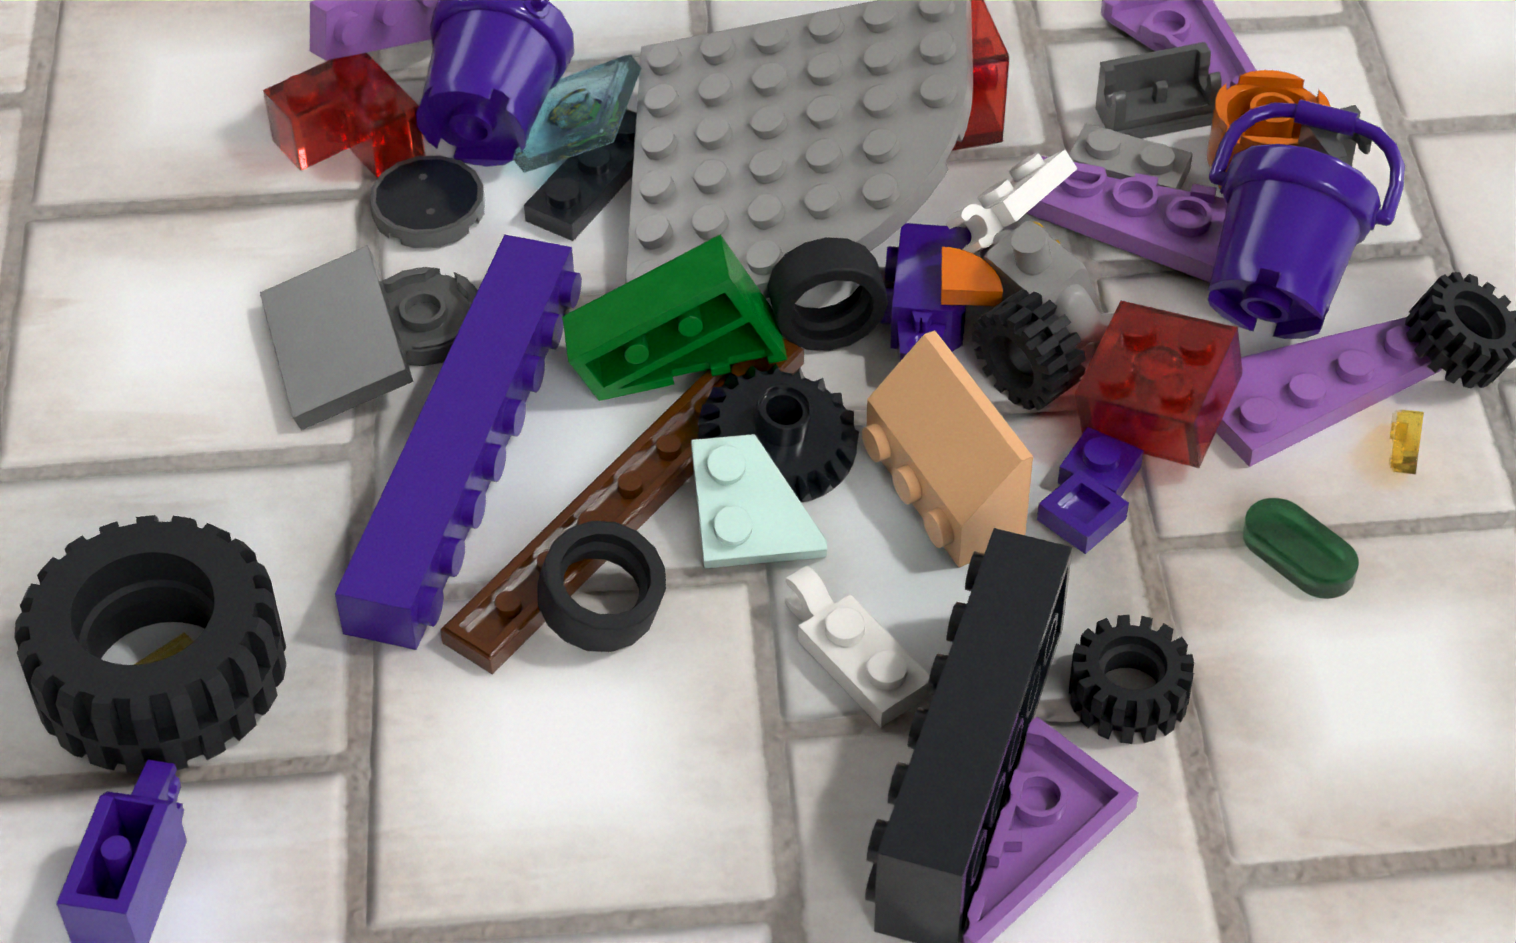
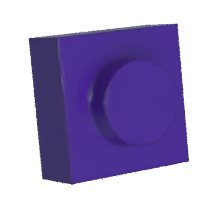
M1087 427L1060 465L1058 484L1061 485L1081 469L1121 497L1142 466L1144 450Z
M1079 469L1038 503L1037 521L1086 554L1127 519L1129 502Z

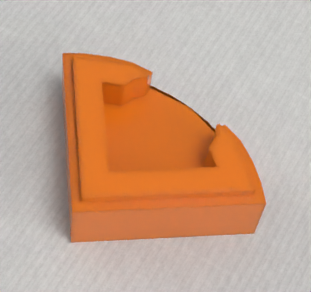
M942 247L941 305L996 306L1002 302V283L997 272L989 263L968 251Z

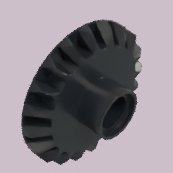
M776 363L768 371H759L751 365L746 373L741 376L730 373L723 385L720 387L713 386L706 403L702 405L698 422V439L755 434L801 503L824 496L842 483L849 474L857 454L859 431L855 430L854 411L847 410L844 407L842 393H831L828 391L823 378L816 381L805 378L801 367L794 373L781 372Z

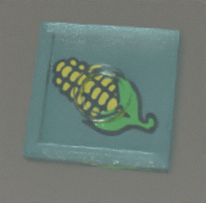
M631 54L618 57L561 78L557 84L550 87L532 126L526 147L522 152L520 147H517L513 157L515 163L524 173L614 142L642 69Z

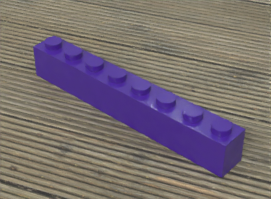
M504 234L335 592L344 635L417 650L427 626L434 627L437 624L443 607V589L449 576L456 577L459 574L465 555L464 541L470 528L477 529L482 522L486 506V491L490 482H498L503 474L506 462V446L511 436L517 437L521 433L526 414L525 403L530 392L537 393L541 387L545 372V357L549 349L556 350L560 344L563 333L562 316H564L567 307L574 308L579 300L582 278L580 273L574 272L572 247Z

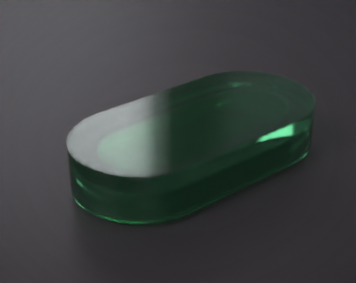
M1266 498L1257 501L1248 509L1242 533L1246 546L1300 590L1317 598L1330 599L1346 594L1353 587L1359 566L1356 551L1349 543L1300 506L1286 499Z

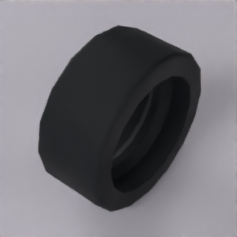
M825 237L805 242L786 253L773 267L767 285L779 332L790 343H794L807 350L830 351L854 344L868 336L882 321L888 305L885 285L876 258L864 245L847 238ZM831 281H852L859 284V287L848 298L835 305L823 308H805L795 304L805 292L819 284Z
M589 521L566 530L553 541L537 582L538 607L547 626L563 641L586 651L613 652L633 645L650 630L666 591L665 566L655 546L634 529L617 522ZM584 559H603L621 566L634 578L639 588V597L635 606L631 610L616 615L598 614L581 607L568 595L564 587V575L568 566Z

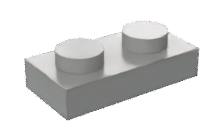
M1085 123L1069 153L1073 162L1104 167L1107 177L1124 179L1135 177V173L1158 177L1157 186L1181 190L1190 172L1193 155L1191 152L1165 144L1155 143Z

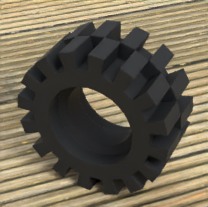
M1452 272L1448 277L1446 274L1440 276L1410 309L1405 325L1411 328L1406 334L1409 342H1419V345L1414 349L1418 357L1428 356L1432 360L1427 367L1434 373L1442 368L1446 371L1445 380L1453 384L1461 378L1463 387L1473 388L1478 384L1479 388L1488 386L1490 382L1493 383L1516 359V311H1509L1507 309L1511 301L1505 294L1501 298H1497L1493 294L1495 286L1486 282L1481 287L1478 285L1477 276L1468 274L1463 279L1460 272Z
M1020 290L1016 294H1012L980 316L974 324L977 330L972 333V341L980 345L974 351L977 359L986 361L987 365L982 368L985 375L988 377L993 374L997 379L994 387L1000 393L1005 390L1009 391L1008 400L1015 405L1022 401L1023 409L1032 410L1036 407L1039 410L1081 381L1080 378L1085 374L1086 370L1081 363L1086 360L1085 351L1075 347L1082 341L1077 332L1070 333L1066 326L1071 323L1068 317L1064 314L1059 318L1055 314L1056 304L1051 300L1043 304L1041 294L1037 292L1028 294L1027 290Z
M1130 614L1118 615L1116 627H1112L1108 619L1105 618L1096 623L1095 633L1087 628L1081 634L1080 644H1075L1068 694H1071L1070 704L1074 712L1082 710L1080 721L1087 728H1090L1095 722H1099V736L1109 740L1112 731L1117 730L1122 732L1120 743L1132 744L1134 733L1141 732L1143 741L1146 743L1155 741L1157 727L1166 736L1174 730L1176 720L1182 722L1190 699L1194 677L1193 654L1186 655L1188 644L1182 636L1171 642L1173 628L1163 623L1158 631H1154L1151 629L1153 618L1141 616L1140 626L1130 625ZM1119 668H1133L1150 675L1156 681V685L1141 690L1126 689L1112 683L1105 674Z

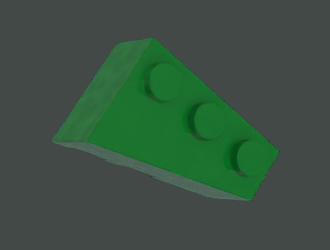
M721 234L562 316L568 362L599 401L675 385L673 377L711 369L712 376L730 373V364L767 357L769 364L788 360L783 337L778 330L771 305Z

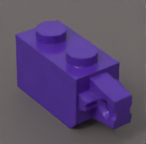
M905 223L900 230L899 247H887L885 281L895 283L894 288H885L888 305L880 324H891L890 349H897L899 362L924 334L934 330L952 352L963 346L966 305H941L942 247L962 250L971 242V232L967 227H953L949 229L948 226Z
M147 760L131 795L109 791L100 795L56 903L71 943H149L187 843L182 825L184 815L183 803H177L181 783L180 779L175 775L177 771L175 764Z

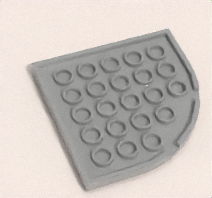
M875 0L641 46L625 284L721 234L761 293L768 299L770 297L767 285L773 267L786 253L805 242L825 237L847 238L864 245L869 251L885 242L929 199L948 171L946 160L956 141H962L965 135L973 95L971 0Z

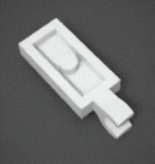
M1065 149L1044 160L1039 152L1009 170L1013 178L1011 182L1006 178L980 194L978 200L982 206L971 204L952 213L948 217L946 225L949 229L961 223L967 226L972 238L971 242L962 250L974 254L989 247L993 243L994 236L999 231L1019 220L1077 170V167Z
M807 565L786 577L787 585L795 593L785 598V603L790 611L803 621L802 624L798 625V642L880 728L932 695L927 693L930 675L851 594L834 603L819 575Z

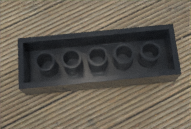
M994 528L985 553L974 551L965 581V590L971 592L967 604L955 603L948 624L946 640L952 642L948 656L938 653L930 672L927 693L934 695L929 709L918 707L913 717L908 737V748L914 749L909 764L898 762L893 772L887 802L894 805L889 821L877 819L870 837L867 861L874 864L869 875L865 900L875 903L874 932L913 943L961 942L967 924V914L986 866L987 853L1002 808L1006 805L1009 786L1014 771L1018 768L1026 744L1027 731L1030 722L1034 719L1063 631L1073 547Z

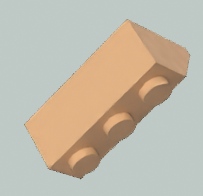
M934 330L924 334L867 399V425L862 429V439L871 459L874 462L881 461L891 474L894 487L900 499L907 505L912 503L921 515L926 532L932 543L938 548L944 547L956 565L962 567L970 563L974 551L985 553L994 528L1021 535L1026 534L1033 455L938 333Z

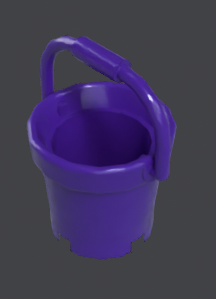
M439 0L433 11L430 25L433 50L423 94L416 111L418 128L427 142L436 149L441 138L448 144L455 146L456 150L453 159L460 160L466 164L484 167L505 165L513 161L516 149L520 148L522 152L526 147L532 126L549 89L559 83L574 55L573 30L562 12L550 3L549 0Z
M1299 100L1298 104L1274 102L1250 109L1231 123L1219 143L1209 173L1210 182L1221 186L1220 193L1224 195L1227 204L1213 273L1207 290L1210 291L1207 299L1210 307L1221 317L1254 332L1258 318L1267 322L1277 323L1273 337L1305 339L1319 334L1356 244L1363 242L1370 230H1374L1376 224L1389 226L1393 223L1404 189L1405 164L1399 148L1380 127L1358 118L1359 113ZM1274 117L1294 118V123L1348 136H1353L1354 133L1371 139L1384 152L1390 167L1389 186L1382 208L1377 188L1361 171L1337 157L1306 147L1285 144L1257 145L1235 154L1227 169L1233 148L1243 132L1257 122Z

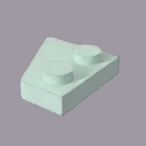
M755 434L691 441L704 569L823 558L827 556L826 539Z

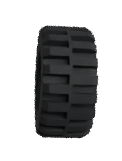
M155 515L136 517L135 524L119 527L118 521L101 526L99 528V535L88 540L82 535L65 547L66 555L60 560L52 557L37 574L40 585L31 583L20 603L22 613H20L15 621L14 638L18 647L17 656L39 718L47 732L57 736L60 746L73 756L83 758L87 754L88 760L92 765L115 770L117 764L125 765L127 773L141 774L147 760L173 763L177 770L188 768V760L204 755L206 760H209L223 753L226 750L225 742L235 737L240 741L257 725L255 714L264 716L277 698L276 687L284 680L287 665L284 655L286 644L271 579L265 566L257 562L255 552L243 541L236 538L231 541L230 533L209 523H206L202 529L197 526L196 520L180 516H173L171 522H159L158 517ZM165 622H181L204 628L200 636L188 647L160 661L139 665H123L101 659L107 650L118 640L145 626Z

